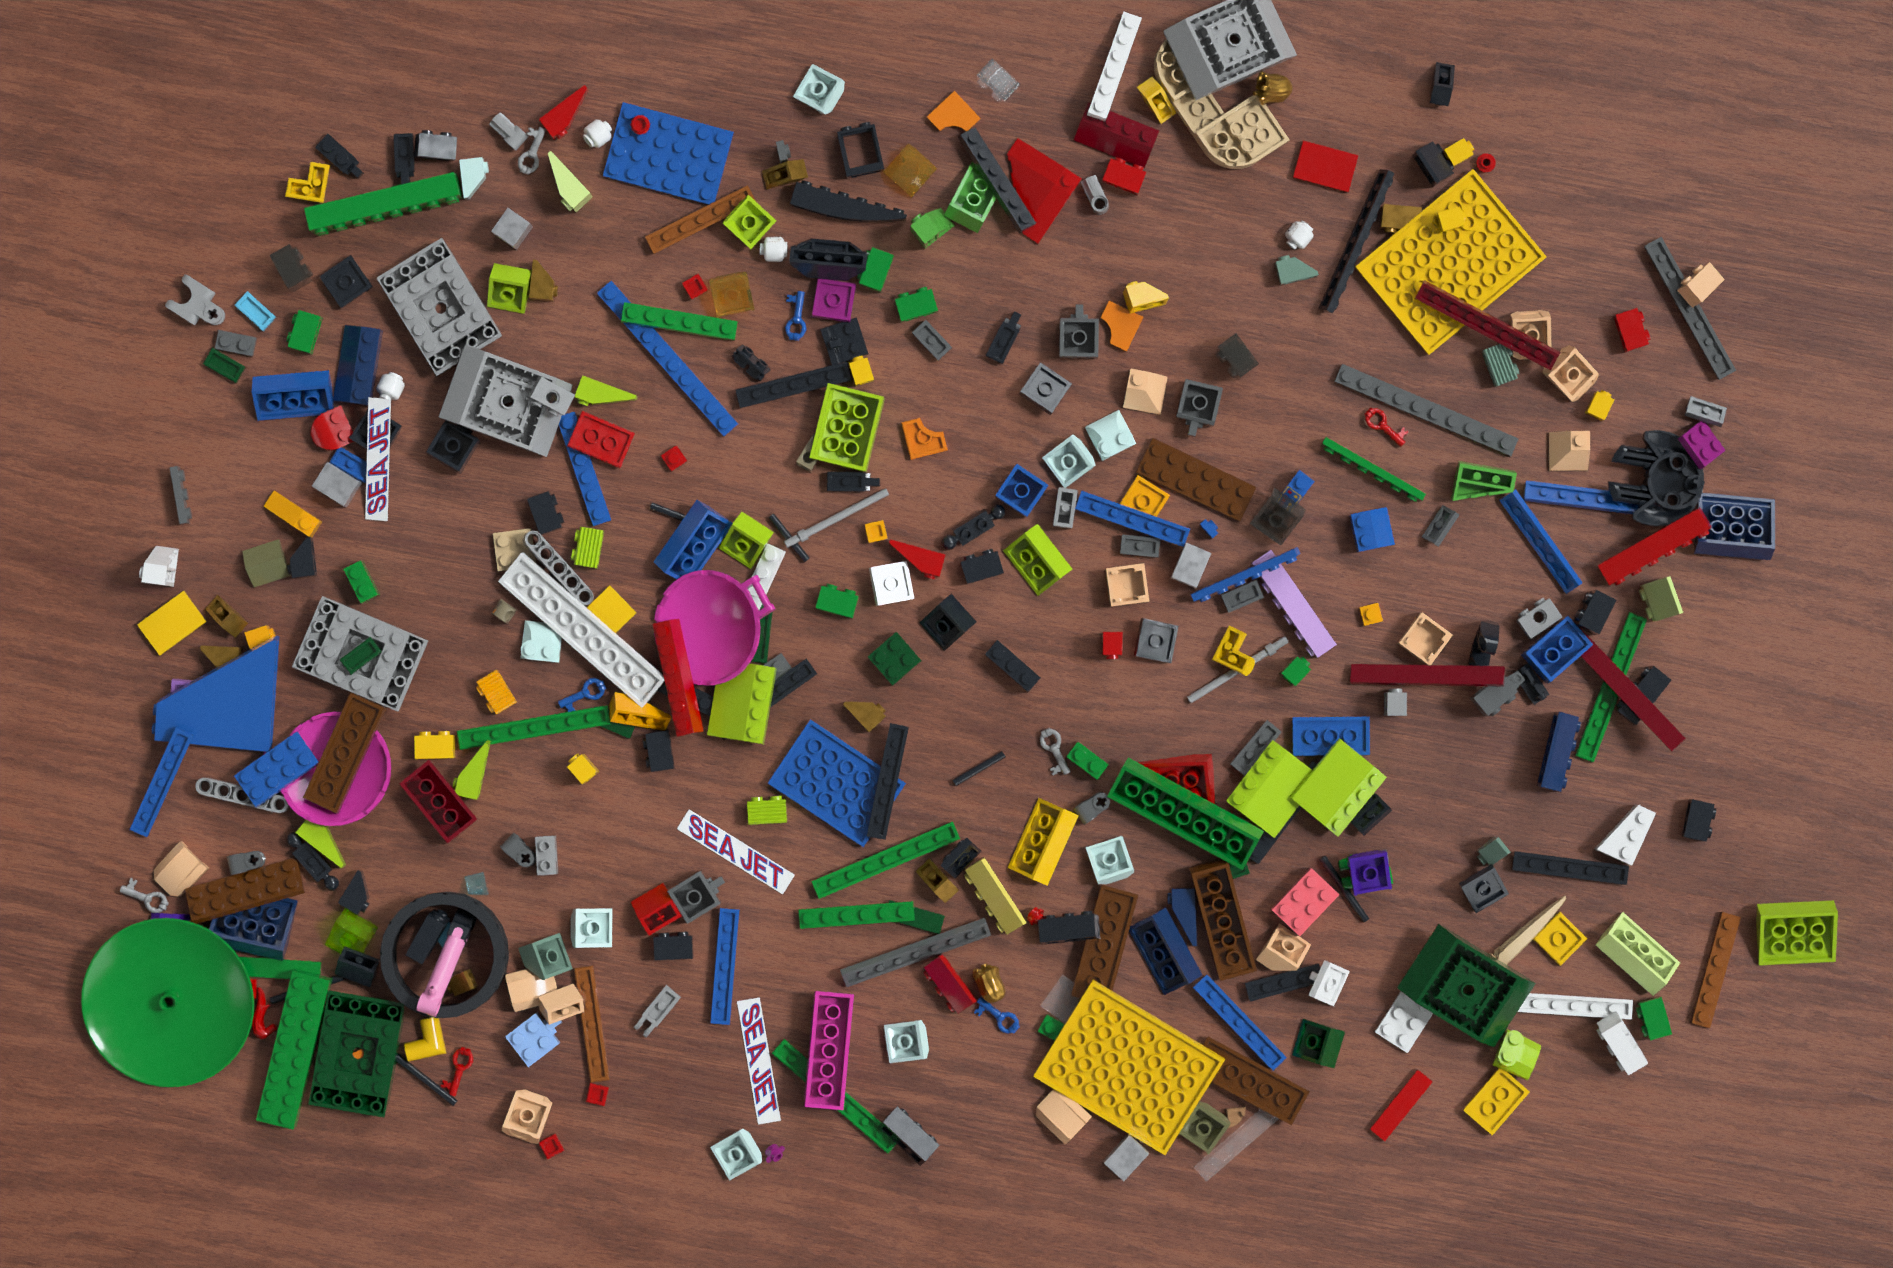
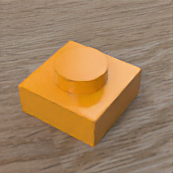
M883 520L865 524L869 543L888 539Z
M1378 603L1359 608L1364 626L1383 621Z

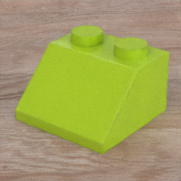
M494 263L489 277L487 307L525 314L532 270Z
M741 512L730 527L719 549L751 569L774 532Z

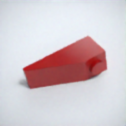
M585 85L539 119L554 140L556 138L561 139L568 133L567 130L570 128L588 92V88Z
M890 539L889 544L920 572L925 573L924 577L934 580L936 576L940 577L946 554Z

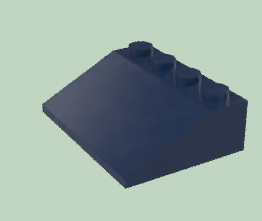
M1711 493L1701 494L1697 508L1701 507L1712 527L1708 530L1709 534L1700 539L1698 536L1694 538V553L1771 560L1775 551V499Z
M286 898L212 919L209 930L220 936L233 950L283 961L290 939L298 900Z

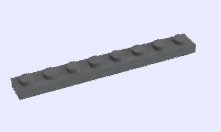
M1660 237L1645 245L1646 252L1717 379L1720 380L1736 371L1701 306L1698 304L1691 307L1677 291L1682 286L1681 282L1685 278L1663 238Z
M982 918L843 968L840 971L846 987L991 936L986 919Z

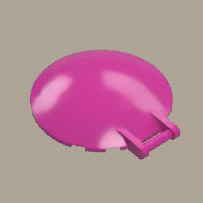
M700 570L680 577L664 592V597L660 605L657 606L654 620L658 623L671 619H680L693 684L718 685L728 682L742 673L753 659L760 639V619L776 609L765 594L758 575L751 577L741 584L725 573L713 570ZM752 586L764 606L761 610L757 608L748 590Z
M327 712L313 716L296 727L290 736L295 732H299L317 760L320 761L341 712ZM376 730L339 814L303 798L317 766L281 790V793L293 811L312 823L323 826H342L356 822L368 815L380 803L387 791L391 777V758L386 742Z

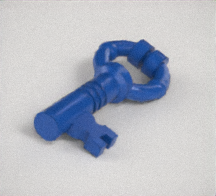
M797 291V296L787 294L789 299L786 302L793 301L796 303L794 317L785 326V332L789 340L799 341L807 330L806 324L801 318L805 292ZM792 323L801 325L800 334L790 332Z
M596 678L588 679L584 683L582 691L558 701L561 708L566 706L568 712L576 711L572 703L582 698L598 700L603 696L606 686L603 685V680ZM596 683L600 692L590 695L587 689L589 684Z
M982 996L977 1000L979 1008L974 1013L978 1012L980 1017L982 1011L987 1010L990 1012V1014L997 1018V1026L1001 1032L1015 1034L1020 1028L1019 1020L1015 1014L1000 1012L984 1000ZM1005 1017H1011L1014 1020L1009 1029L1002 1026V1021Z

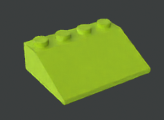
M828 383L809 458L867 473L885 398Z
M749 664L734 679L715 685L707 735L764 745L777 669Z
M1339 738L1290 798L1329 831L1339 836L1387 777Z
M1272 740L1226 802L1275 838L1300 806L1290 797L1312 772V769Z
M1834 900L1757 904L1758 964L1836 962L1838 911Z

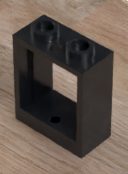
M870 122L859 124L858 128L852 129V126L840 128L841 131L837 132L847 179L885 171L875 124L871 125ZM871 132L878 162L850 168L843 138Z
M433 909L426 917L405 955L423 964L429 958L451 918L447 917L448 914L441 909Z

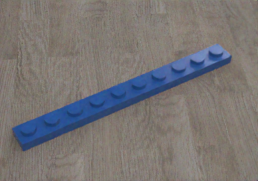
M610 281L597 294L621 320L624 302H631ZM624 323L724 437L738 425L734 418L653 327Z

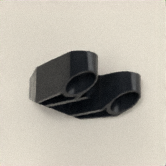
M1489 620L1480 622L1471 647L1468 661L1469 666H1489L1491 655H1495L1498 646L1499 623Z

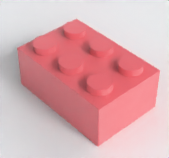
M1309 868L1271 910L1298 936H1301L1339 894L1312 868Z

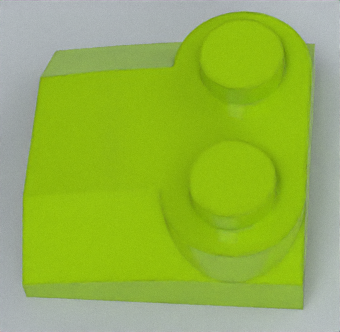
M747 195L726 217L723 224L749 249H752L776 220L754 199Z
M1507 1029L1492 1065L1528 1080L1538 1059L1541 1045L1524 1037L1516 1030L1510 1031Z

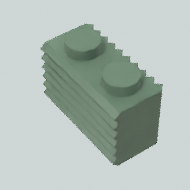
M1498 344L1481 351L1494 387L1518 379L1519 369L1516 363L1512 364L1510 357L1513 354L1511 349Z

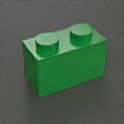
M872 247L871 251L867 250L866 271L860 273L857 279L860 280L859 285L881 293L894 255Z
M923 287L917 289V293L909 295V292L898 295L895 302L901 323L938 312L932 289Z
M298 310V314L295 313L292 319L293 330L287 336L286 343H289L288 347L313 354L323 318Z
M360 560L344 568L360 603L364 604L380 596L364 561Z
M828 583L826 587L821 586L816 608L853 619L859 596L855 595L856 591L845 589L842 592L837 590L838 586Z
M1298 656L1294 657L1279 674L1290 685L1295 687L1311 671L1308 667L1310 663L1303 656L1300 658Z
M1078 741L1066 756L1096 780H1098L1109 765Z
M1658 996L1637 1002L1636 1013L1639 1019L1642 1018L1643 1026H1641L1643 1037H1647L1651 1041L1672 1035L1662 997Z

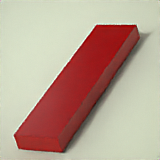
M1417 1069L1370 1127V1130L1386 1141L1433 1081Z

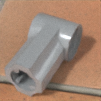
M501 112L489 124L515 151L529 137L517 125L515 126Z
M1096 175L1081 181L1094 213L1099 215L1106 213L1109 208L1108 199ZM1099 200L1105 202V207L1102 209L1095 207V203Z

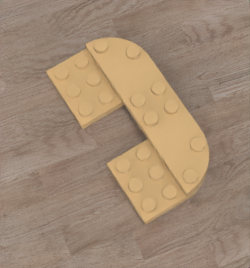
M1167 39L1159 47L1154 61L1156 80L1165 91L1172 106L1203 152L1214 163L1229 169L1247 168L1289 141V138L1266 104L1264 106L1261 105L1257 96H1251L1227 113L1223 112L1212 94L1195 101Z

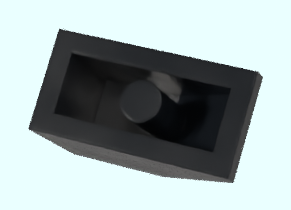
M1436 62L1430 103L1439 106H1449L1453 91L1455 65Z
M307 537L290 558V563L287 564L288 574L292 575V578L317 576L312 537Z
M357 870L338 902L357 915L361 912L365 913L370 905L367 902L370 897L362 870Z

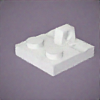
M907 561L869 568L876 606L914 599Z
M1324 960L1319 973L1317 974L1312 971L1309 979L1315 981L1309 996L1334 1006L1350 971Z

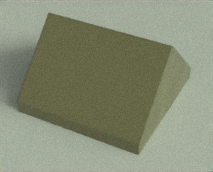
M279 539L242 551L245 569L254 588L291 576L288 574L287 562Z

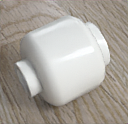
M596 119L584 128L583 138L590 147L600 148L611 139L610 131L612 128L606 121L602 122Z
M1302 220L1300 222H1293L1285 233L1288 239L1286 243L1293 249L1297 247L1304 249L1313 238V228Z
M766 237L764 243H760V255H764V259L767 262H781L784 257H787V242H784L782 237Z
M392 372L382 375L376 387L377 392L380 394L379 397L391 400L399 399L405 387L402 381L403 378Z

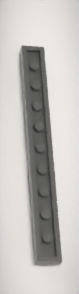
M1344 364L1341 365L1334 381L1510 457L1519 439Z

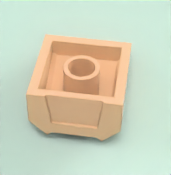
M1517 311L1510 314L1512 327L1551 347V316L1548 311ZM1513 351V357L1519 360L1528 359Z
M1568 345L1560 350L1561 353L1551 371L1544 367L1543 373L1569 400L1574 402L1579 400L1595 384L1599 374L1576 348Z
M180 841L154 869V880L170 896H183L186 893L185 889L190 888L209 869L205 863L199 860L187 848L188 846L183 841Z
M529 969L505 975L515 1012L539 1006V996L557 990L554 976L542 980Z
M517 1090L504 1121L502 1131L509 1136L538 1144L552 1102L547 1097L531 1091Z
M1052 1090L1036 1109V1117L1064 1144H1067L1092 1117L1080 1104L1056 1090Z

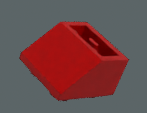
M664 882L631 901L637 917L648 936L682 917Z

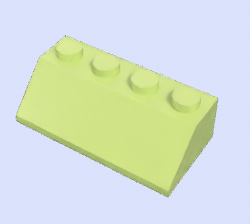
M1623 912L1596 943V946L1653 996L1668 983L1680 964L1676 958Z

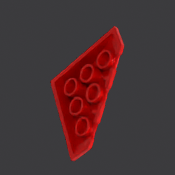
M1017 138L1007 153L1008 161H1011L1013 171L1011 173L1013 187H1016L1017 194L1036 222L1033 227L1023 231L1022 234L1039 244L1082 178Z
M1193 754L1138 762L1215 804L1212 754Z

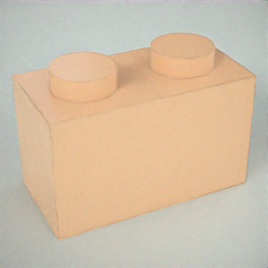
M1710 262L1704 266L1702 264L1698 265L1692 271L1694 274L1687 276L1681 282L1682 286L1677 290L1691 307L1703 302L1725 280Z
M574 984L538 997L540 1012L549 1025L584 1012L583 998Z

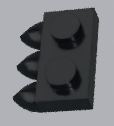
M1376 793L1368 800L1369 804L1365 803L1351 821L1363 836L1392 811Z

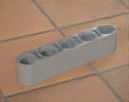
M530 531L524 535V545L556 581L583 605L590 604L594 598L593 592L537 531ZM530 534L537 537L535 545L528 543V536ZM542 549H548L550 551V557L548 559H543L541 557L540 553ZM556 563H560L563 566V571L560 574L556 573L553 569ZM569 577H573L576 580V585L573 588L568 587L566 584ZM582 591L587 592L589 595L587 602H582L579 599Z
M206 777L199 779L196 783V790L199 794L255 807L248 796L246 800H240L238 794L243 790L240 785ZM203 781H208L210 784V789L207 792L201 788ZM223 785L229 789V793L226 796L220 794V788ZM276 794L268 799L264 805H260L257 808L275 813H283L290 806L283 795ZM278 799H282L285 803L282 810L276 807Z

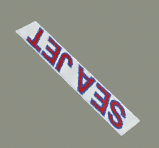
M368 397L365 519L388 521L391 399Z
M688 810L677 828L781 894L785 892L795 876L790 871L691 810Z
M760 998L737 1001L758 1124L781 1121Z

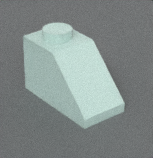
M483 157L459 160L465 200H469L485 181L486 173H489L488 162H484Z

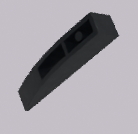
M804 180L801 183L796 182L790 205L793 207L847 221L893 222L905 221L907 219L904 210L893 208V210L886 209V205L875 202L874 205L869 204L865 198H849L848 193L838 191V194L830 192L831 189L828 187L820 186V188L812 186L813 183Z

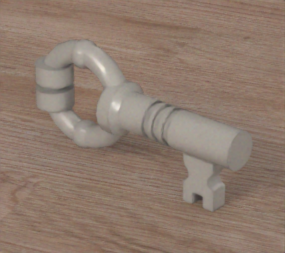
M540 126L538 131L530 127L528 128L530 131L526 134L532 135L535 138L530 150L518 158L520 172L527 175L534 172L539 166L537 151L546 131L545 128ZM528 156L534 159L532 168L522 165L525 157Z
M1047 728L1041 731L1040 745L1045 750L1052 752L1058 762V765L1050 770L1054 771L1053 775L1061 771L1063 775L1068 774L1070 770L1059 750L1061 735L1056 730ZM1052 734L1055 735L1057 739L1056 744L1046 745L1044 738Z
M130 878V884L127 887L122 885L121 893L144 901L146 908L151 913L166 911V906H168L169 902L163 893L152 892L147 895L134 890L137 880L133 881V878ZM154 896L162 899L157 909L150 906Z

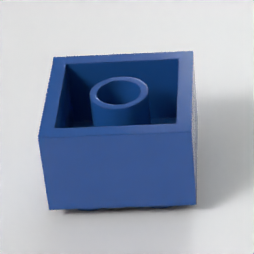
M1016 464L995 497L1027 518L1047 489L1048 484Z

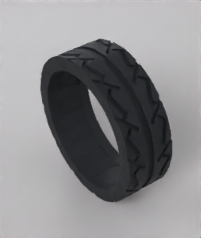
M438 892L411 901L400 909L390 921L382 938L380 950L381 970L390 990L401 1003L423 1016L433 1017L416 1010L420 996L407 986L399 972L396 954L399 936L412 916L429 906L453 905L465 909L476 916L485 926L491 937L494 952L493 966L486 984L476 995L461 1003L441 1004L436 1017H434L451 1018L477 1009L498 990L507 972L509 948L508 939L501 922L493 911L481 901L466 894Z

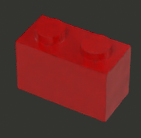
M1118 157L1110 159L1102 182L1138 196L1146 172L1143 171L1144 168L1136 164L1129 166L1125 164V160Z
M1638 308L1613 316L1625 353L1649 345L1648 341L1651 338L1648 330L1644 329L1643 322L1645 320L1642 311H1638Z
M1102 632V655H1106V659H1118V656L1122 655L1123 632Z

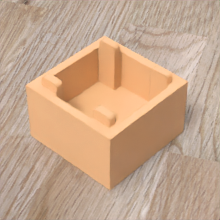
M1144 563L1105 569L1110 607L1149 602Z
M1420 612L1397 644L1424 664L1431 665L1453 635L1423 612Z

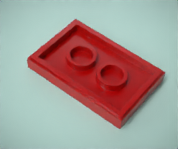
M1303 140L1293 178L1348 193L1359 155Z
M581 411L567 447L620 469L635 433Z

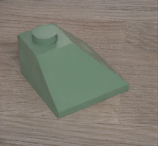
M560 933L518 948L524 966L542 980L573 969Z

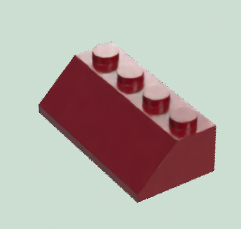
M1088 102L1073 141L1121 158L1126 162L1139 165L1145 169L1160 130L1109 111L1106 121L1088 116L1087 114L1091 103Z
M430 760L426 761L399 783L448 844L477 820L476 816Z

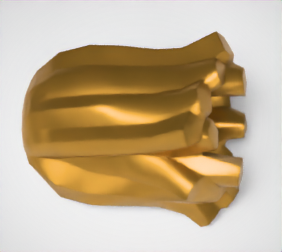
M1261 70L1255 89L1258 91H1253V96H1257L1263 106L1268 102H1284L1292 93V83L1283 75L1266 74Z
M986 963L981 965V969L975 968L973 970L972 976L984 1000L989 1003H995L1005 997L1006 990L999 975L998 967L991 966L990 964L987 965Z

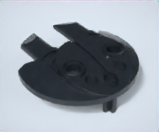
M1661 430L1645 431L1642 438L1646 445L1645 448L1620 445L1610 461L1645 469V479L1643 480V485L1641 484L1640 486L1608 481V488L1613 501L1634 504L1639 507L1632 513V519L1638 523L1648 526L1669 525L1689 514L1701 497L1705 484L1703 468L1699 469L1678 440L1679 436ZM1674 458L1679 461L1678 468L1672 464ZM1668 496H1671L1674 499L1673 506L1668 504Z

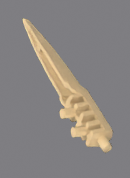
M1566 896L1561 897L1535 916L1505 943L1495 949L1494 955L1492 953L1490 955L1506 965L1510 963L1550 921L1565 902ZM1466 985L1463 988L1465 994L1474 990L1472 985Z

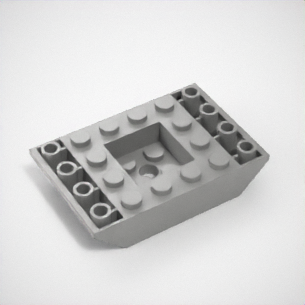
M1226 0L1192 15L1163 31L1195 101L1253 76L1261 70L1264 71L1297 56L1271 0ZM1230 35H1236L1239 43L1232 44L1229 39Z
M440 238L377 277V280L436 376L458 364L464 345L480 350L502 337L497 325L443 238ZM439 303H444L447 307L443 314H439L436 311V306Z
M464 345L439 418L547 457L562 415L559 414L557 417L549 413V408L544 405L540 408L532 404V399L528 395L538 377H543L571 392L573 385L494 354ZM552 392L546 395L547 402L552 403L555 400V395ZM507 395L513 398V404L510 407H506L503 404V398Z
M322 596L292 667L399 712L428 640ZM371 637L382 653L353 675H350L340 659Z

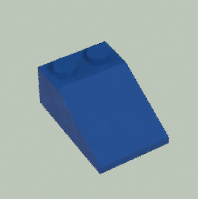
M1567 616L1531 645L1521 656L1547 684L1552 682L1593 644L1572 619Z

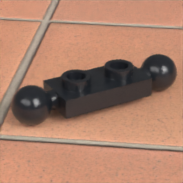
M999 504L994 505L990 513L983 509L952 528L955 535L943 537L941 541L943 548L952 550L956 547L958 541L964 546L993 528L995 525L992 520L1002 519L1006 513L1005 508Z
M296 832L289 833L286 837V842L290 847L297 849L292 854L317 882L323 879L324 887L327 890H336L339 886V880L337 877L328 874L333 870L307 841L302 844V839Z

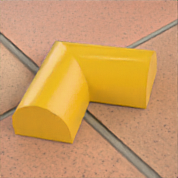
M311 162L308 181L288 178L285 197L324 203L330 165Z
M1228 626L1212 660L1248 676L1254 668L1255 660L1239 652L1247 634Z
M439 1018L421 1019L420 1025L423 1039L404 1044L408 1062L447 1053Z

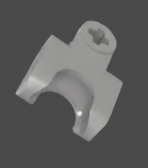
M184 274L182 282L190 288L192 293L191 299L185 304H178L173 300H168L165 306L193 325H196L200 318L212 325L222 324L225 320V312L222 308L211 302L216 293ZM211 312H216L218 317L212 318Z

